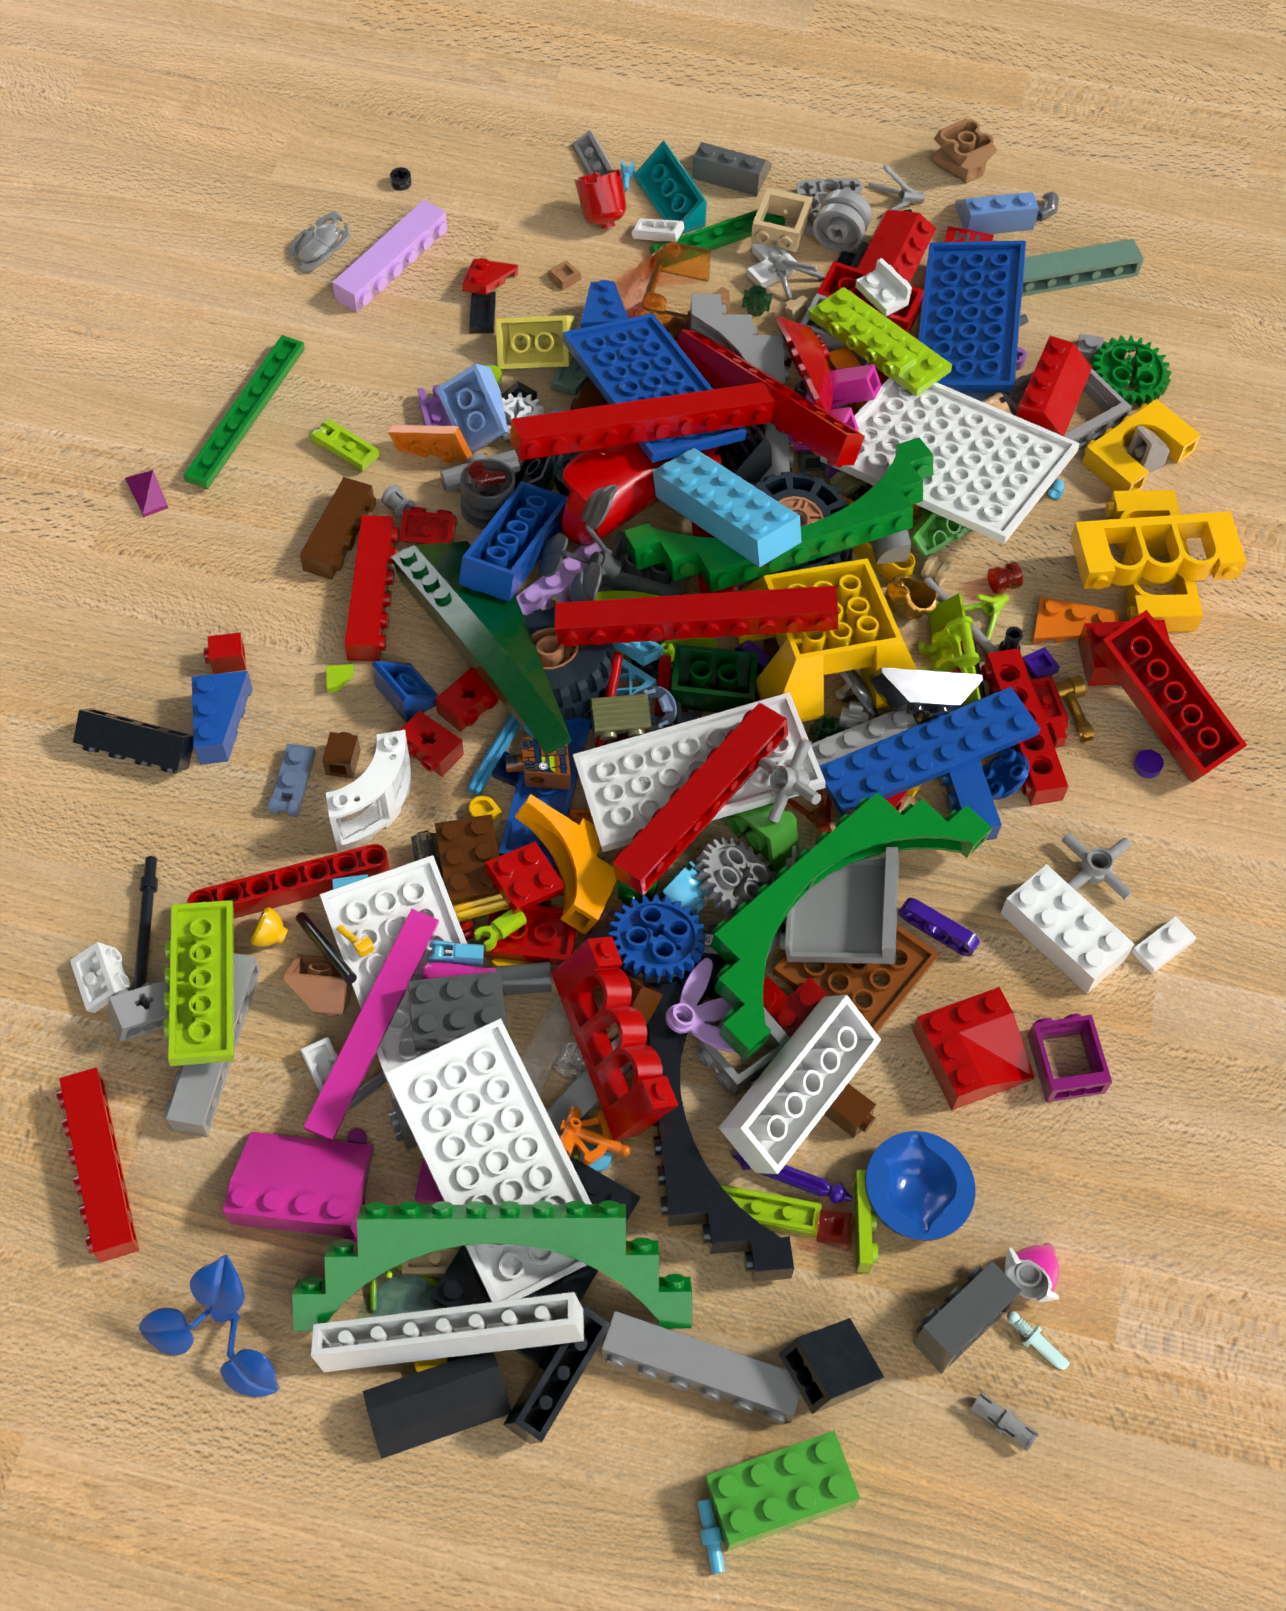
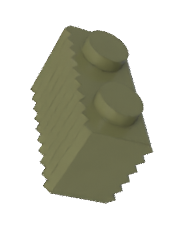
M648 694L591 698L590 700L594 737L600 736V740L616 739L619 734H628V737L632 738L649 732L651 721Z

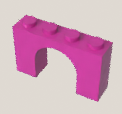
M874 364L831 371L834 393L830 414L857 431L859 428L851 407L835 408L849 403L875 399L882 385ZM807 393L805 398L813 403L809 393ZM787 434L795 451L810 449L806 445L794 442L792 440L793 437Z

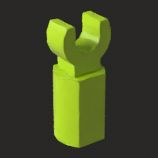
M510 909L492 921L490 926L479 927L474 932L475 940L479 941L483 937L490 938L484 942L485 951H490L495 948L499 939L503 940L527 923L526 917L522 911L513 914Z

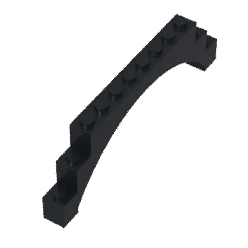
M718 924L709 925L708 931L712 932ZM704 953L701 955L700 962L704 958H710L713 962V967L707 988L697 1003L698 1006L704 1002L709 994L711 982L716 974L728 964L719 954ZM685 970L682 979L673 974L672 982L647 983L663 994L647 1025L646 1041L657 1052L663 1068V1077H668L678 1103L677 1107L652 1125L658 1128V1136L653 1137L655 1156L661 1155L662 1166H657L658 1186L664 1185L665 1196L660 1197L661 1215L667 1216L668 1227L702 1224L703 1243H709L710 1254L747 1251L744 1252L746 1272H752L753 1282L791 1279L794 1271L790 1237H780L757 1222L727 1194L706 1166L694 1143L686 1120L681 1097L680 1065L688 1032L677 1033L668 1026L665 1015L672 1005L679 1003L683 986L691 972Z

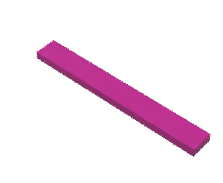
M411 908L303 1126L305 1130L333 1142L408 989V981L412 980L439 925L438 919Z

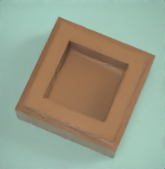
M566 260L548 270V277L563 291L580 281L581 273Z

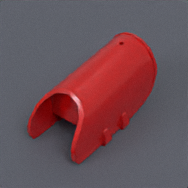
M638 443L586 450L577 455L566 465L562 477L564 485L570 491L560 520L562 531L568 540L582 546L596 543L585 528L587 523L582 520V511L588 497L601 487L613 484L619 486L603 523L597 529H593L600 539L606 537L624 523L658 502L660 499L656 497L653 470L671 461L672 458L652 463Z

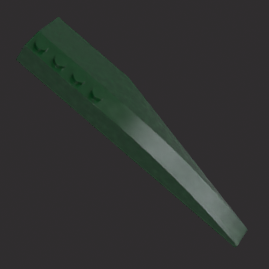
M469 542L413 545L392 556L391 558L401 583L541 750L548 755L570 743L571 737L516 595L514 594L510 601H506L480 591L471 590L459 584L462 557L471 546Z

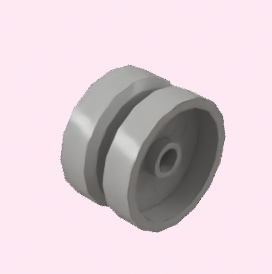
M847 189L830 192L825 197L813 222L812 229L816 239L827 249L838 253L855 250L861 244L865 231L871 222L872 211L870 205L858 193Z

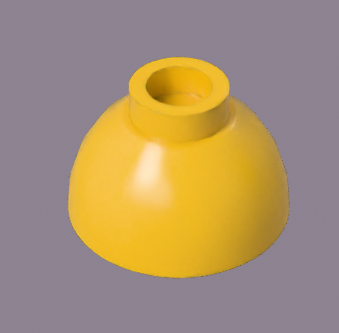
M267 907L261 913L249 940L250 944L257 947H267L275 943L281 945L286 937L288 928L283 927L279 914L274 909Z

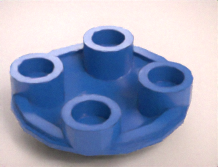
M1010 747L1002 750L1000 755L994 758L988 765L982 766L994 800L1003 799L1015 793L1028 776L1029 762L1027 757Z

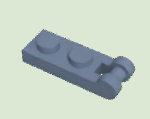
M287 744L274 792L269 800V813L279 814V812H285L289 816H299L316 755L315 747ZM284 798L291 799L290 802L283 801Z

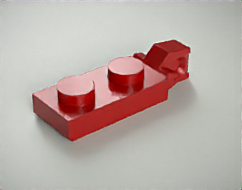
M1047 676L1030 679L1054 747L1065 746L1064 743L1067 739L1065 731H1068L1067 723L1069 718L1053 677Z

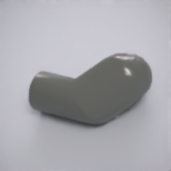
M1051 191L1043 195L1042 199H1045L1043 202L1045 206L1038 210L1036 218L1038 221H1043L1057 213L1059 197L1055 192Z

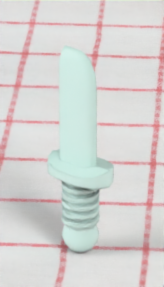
M1014 1311L1008 1313L1007 1321L1013 1324V1327H1016L1019 1333L1021 1332V1335L1025 1338L1022 1343L1025 1347L1032 1344L1058 1369L1064 1370L1070 1365L1068 1360L1040 1334L1043 1329L1037 1325L1033 1330L1023 1318L1019 1317L1018 1313Z

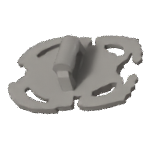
M333 211L322 216L315 222L318 227L315 228L312 225L307 230L304 229L293 240L289 249V255L291 259H300L299 265L296 266L300 271L306 272L316 269L327 261L328 258L332 257L334 252L339 250L351 237L348 224L344 225L345 231L337 228V219L339 221L344 219L340 214ZM340 234H342L341 239L337 242V239L339 238Z

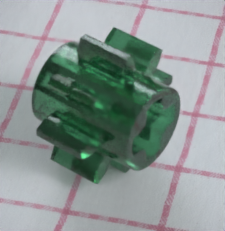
M759 285L752 286L749 291L744 290L742 308H747L748 314L752 316H761L765 311H770L772 294H767L765 287Z
M827 713V715L815 719L814 724L810 725L809 734L814 735L813 743L844 731V727H838L840 718Z

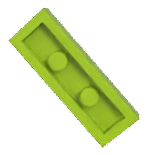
M857 1170L853 1179L856 1273H869L873 1263L878 1262V1244L872 1243V1231L877 1229V1215L875 1212H871V1205L866 1193V1170Z

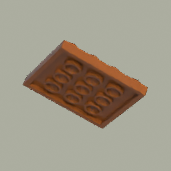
M897 924L896 954L901 955L905 959L906 963L903 965L864 963L863 968L854 969L849 963L818 962L822 965L823 970L814 973L807 968V964L810 962H788L785 955L775 966L773 974L795 990L811 977L829 996L847 995L877 1034L937 961L940 953ZM882 975L887 978L889 984L878 986L873 982L872 978ZM841 979L845 981L847 988L837 990L832 987L831 981ZM859 996H865L871 1001V1006L862 1008L856 1004L855 999Z

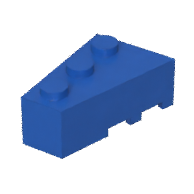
M600 280L599 282H590L580 328L628 318L614 281Z
M248 671L192 676L194 749L200 765L229 761L238 734V725L241 717L243 718L248 696H251L253 690Z

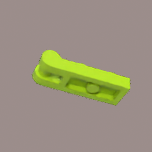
M330 419L323 421L320 429H315L309 434L310 440L315 445L323 446L362 472L380 456L379 449Z

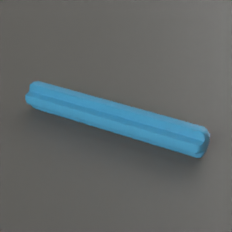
M511 713L467 784V791L475 796L481 794L521 727L520 723Z

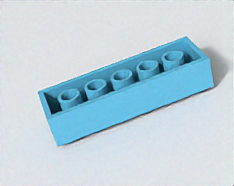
M695 448L686 451L684 454L653 470L655 493L658 499L758 567L763 566L802 542L800 515Z

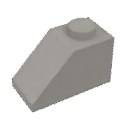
M1140 425L1136 427L1127 453L1151 473L1164 467L1170 449L1154 432Z

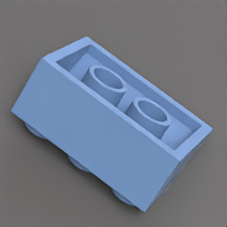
M1033 192L966 198L955 201L963 229L988 234L1033 230L1039 210Z

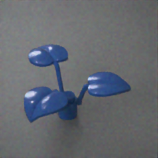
M223 1255L216 1261L197 1270L190 1280V1290L194 1298L200 1304L207 1306L195 1320L186 1324L185 1316L180 1310L165 1307L150 1312L140 1322L139 1330L152 1346L169 1355H181L186 1353L194 1342V1337L189 1330L194 1329L209 1314L217 1322L223 1323L230 1320L231 1325L227 1348L229 1361L225 1362L220 1369L225 1383L239 1394L251 1397L271 1395L280 1388L277 1384L272 1364L262 1353L251 1349L240 1350L236 1355L234 1353L237 1322L240 1318L237 1311L243 1305L245 1295L239 1275L227 1255Z

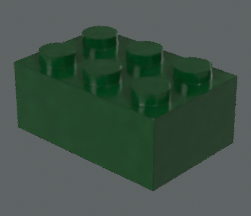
M676 644L670 693L674 697L675 702H681V709L719 713L754 703L758 653Z

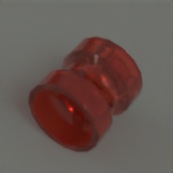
M1017 562L1007 563L1003 568L997 566L988 570V583L995 594L1002 593L1009 587L1015 589L1023 585V573Z

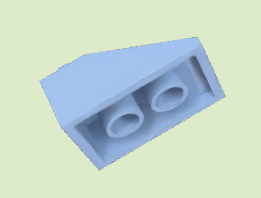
M474 364L436 388L452 426L459 427L472 454L508 433L500 388L490 367Z

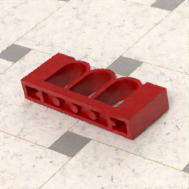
M612 937L587 939L551 975L611 1135L615 1141L639 1136L677 1107L678 1103L668 1077H663V1068L657 1052L651 1046L645 1045L647 1040L645 1019L636 1007L630 1006L632 989L627 975L619 968L623 963ZM601 984L603 1003L598 1011L591 992ZM616 1023L619 1040L617 1047L613 1050L606 1030ZM628 1062H631L634 1070V1082L630 1090L621 1071V1068Z

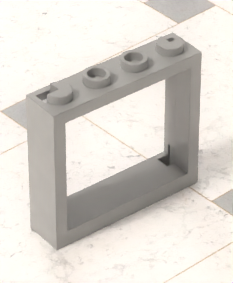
M1093 369L1083 391L1104 413L1065 433L1064 437L1080 443L1078 450L1085 447L1090 441H1096L1102 437L1109 428L1118 426L1125 417L1129 416L1132 408ZM1033 372L1023 375L1015 381L1014 392H997L1003 395V397L999 398L1000 402H1007L1014 416L1017 415L1019 408L1016 402L1022 400Z

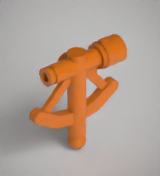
M578 1107L569 1108L566 1120H562L558 1132H561L559 1138L569 1158L574 1145L583 1153L584 1158L582 1161L585 1165H590L601 1159L606 1151L614 1154L619 1153L622 1157L630 1155L631 1149L628 1145H622L621 1142L611 1139L612 1135L603 1111H598L595 1118L581 1121L579 1119L581 1110ZM598 1124L601 1134L588 1130L586 1127ZM582 1141L597 1146V1148L590 1152Z

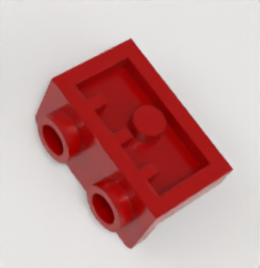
M415 506L411 507V510L403 509L400 542L412 544L453 542L458 519L455 515H452L451 511L439 509L436 513L426 512L427 509Z

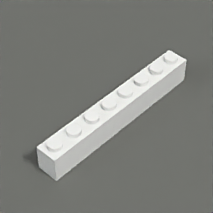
M571 1292L313 1324L311 1357L323 1372L580 1342L584 1341L583 1308L575 1293Z

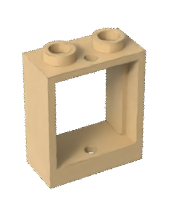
M767 187L753 221L751 242L797 252L810 218L813 197ZM766 213L798 221L794 229L763 222Z

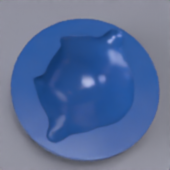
M908 1131L888 1138L875 1150L866 1169L865 1187L873 1211L889 1229L903 1237L918 1241H933L947 1237L964 1224L973 1209L976 1195L975 1180L967 1160L954 1145L935 1134L922 1131Z

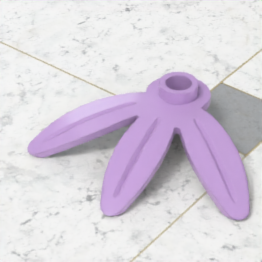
M704 958L686 979L679 1003L672 1005L667 1010L665 1015L666 1022L677 1033H687L690 1031L695 1037L714 1048L736 1052L719 1035L720 1028L706 1024L722 1020L733 1008L723 998L697 1005L707 988L713 967L712 960Z

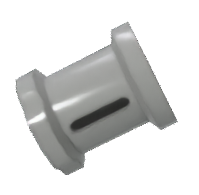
M392 485L387 488L381 497V502L385 506H390L395 511V515L401 519L403 509L411 510V507L416 506L412 499L402 494V490L398 485Z

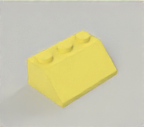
M575 316L496 318L498 367L500 369L570 367L573 355L563 343L562 334L563 332L576 329Z

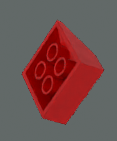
M1000 987L917 1017L913 1033L951 1110L1035 1079L1014 1013Z

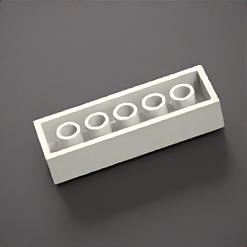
M847 995L823 997L719 1126V1129L755 1173L778 1174L881 1041L880 1037Z

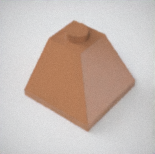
M298 954L284 974V981L313 1012H322L325 1016L344 1014L350 1003L353 986L344 981L326 957Z

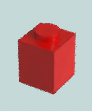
M241 632L207 636L208 647L203 648L206 664H211L213 674L246 670L245 647Z

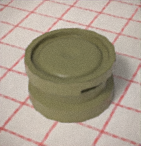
M838 471L829 480L830 486L833 485L840 491V497L844 495L849 499L859 488L863 486L866 488L863 480L845 472L841 474Z

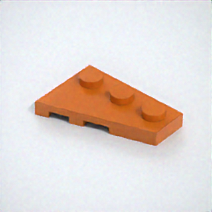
M391 425L388 431L397 450L422 457H428L429 454L442 458V462L452 464L453 460L465 464L466 460L473 455L458 426Z
M1040 596L1032 644H1041L1042 641L1055 640V643L1066 642V639H1078L1085 623L1118 622L1120 612Z

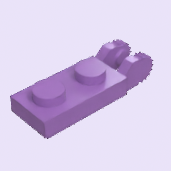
M439 385L433 386L434 398L427 399L424 388H419L420 409L425 426H452L436 390Z

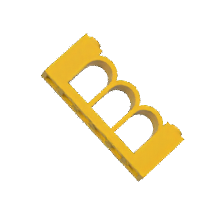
M1175 490L1113 491L1110 501H1107L1105 506L1106 517H1110V519L1180 515ZM1181 539L1184 549L1189 555L1186 539ZM1165 540L1145 542L1150 556L1169 555ZM1129 543L1116 544L1124 552L1120 564L1135 565ZM1178 573L1171 581L1162 584L1150 582L1140 576L1139 580L1129 585L1126 591V599L1130 605L1126 613L1127 621L1132 620L1147 610L1154 620L1165 619L1168 632H1194L1203 618L1196 582L1185 579ZM1175 585L1177 595H1153L1144 592L1140 586Z
M1231 511L1075 522L1070 537L1083 589H1103L1110 587L1111 583L1118 586H1128L1137 582L1140 576L1150 582L1162 584L1171 581L1177 573L1181 577L1193 581L1204 580L1211 574L1213 580H1232L1240 577L1247 563ZM1201 538L1207 560H1196L1186 553L1181 539ZM1165 540L1171 562L1161 563L1154 560L1149 555L1145 542ZM1129 543L1135 565L1128 566L1118 563L1112 557L1108 544Z

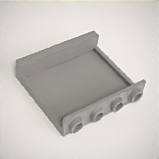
M792 846V858L786 859V866L789 868L796 863L795 859L798 856L797 846ZM886 847V857H868L832 873L811 888L797 902L782 922L783 925H786V932H781L780 949L786 951L788 962L895 964L899 878L898 847Z

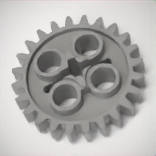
M721 837L718 841L714 839L700 851L701 854L696 858L699 863L695 866V869L700 872L696 879L704 882L700 889L709 892L706 896L707 900L714 899L716 901L714 904L715 909L720 906L724 908V916L732 913L734 917L733 913L744 902L748 904L755 899V893L764 884L770 886L776 881L773 877L777 873L768 870L770 862L763 863L761 860L762 854L755 855L753 853V846L746 849L742 840L736 845L733 838H730L728 841L724 837Z

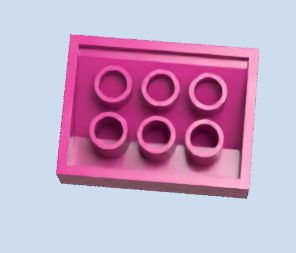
M250 1132L231 1177L223 1213L229 1223L233 1225L356 1239L357 1217L360 1207L363 1205L374 1146Z

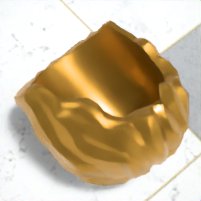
M900 575L894 577L889 582L885 597L892 613H896L898 617L912 620L919 619L923 614L934 611L937 606L938 593L936 590L931 589L925 581L914 580L911 575Z

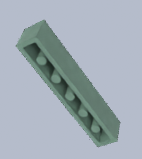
M1134 239L1025 257L1022 296L1136 277L1139 275L1144 258Z

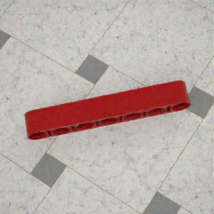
M370 844L202 888L192 892L187 899V903L228 901L231 898H238L233 902L235 919L262 912L267 907L273 909L318 897L322 893L333 890L332 879L368 875L369 878L389 871L388 855L382 845ZM374 860H380V861H381L380 863H377V864H370V863H371L372 861H374ZM349 867H350V868H353L352 870H350V871H348V872H343V871H342V870L345 869V868H349ZM317 875H324L320 879H313ZM288 883H295L291 887H285ZM266 890V892L261 895L256 894L258 891Z

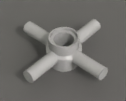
M800 738L791 763L788 765L779 766L767 757L760 759L759 766L771 774V788L778 792L768 816L769 820L779 822L789 796L801 795L814 805L820 802L821 795L809 787V775L804 769H801L812 743L811 741Z
M1071 833L1063 837L1062 842L1082 860L1081 872L1067 882L1073 889H1079L1086 882L1100 884L1105 881L1124 900L1131 896L1133 891L1112 873L1113 860L1131 846L1127 838L1123 837L1108 850L1094 848L1089 851ZM1093 864L1099 865L1101 868H1097Z

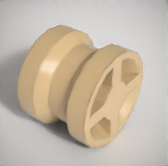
M931 554L922 569L920 577L923 579L930 577L938 586H941L950 571L952 563L949 561L943 562L938 559L937 555Z

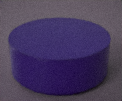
M1153 750L1139 752L1134 760L1135 771L1144 778L1158 776L1164 766L1162 756Z

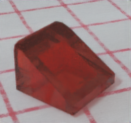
M821 1210L816 1241L851 1251L855 1225L853 1214Z

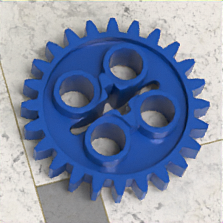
M644 895L640 904L635 899H632L630 907L622 905L621 913L616 912L614 914V922L610 923L608 936L613 938L621 961H623L622 970L626 971L632 968V977L634 978L640 973L644 974L645 982L648 981L650 976H654L656 983H660L661 976H665L669 982H672L673 974L682 979L685 970L692 972L694 964L700 963L701 955L704 954L706 934H703L704 924H698L699 915L690 916V906L681 909V901H677L673 905L670 904V898L666 897L664 902L659 900L658 895L654 896L653 901H649Z

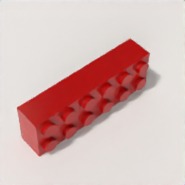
M1147 610L1103 638L1093 648L1192 783L1247 746L1246 742Z

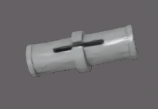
M981 1392L970 1409L992 1425L996 1433L999 1435L1003 1433L1025 1451L1030 1449L1039 1435L1037 1431L1015 1417V1412L999 1406L983 1392Z

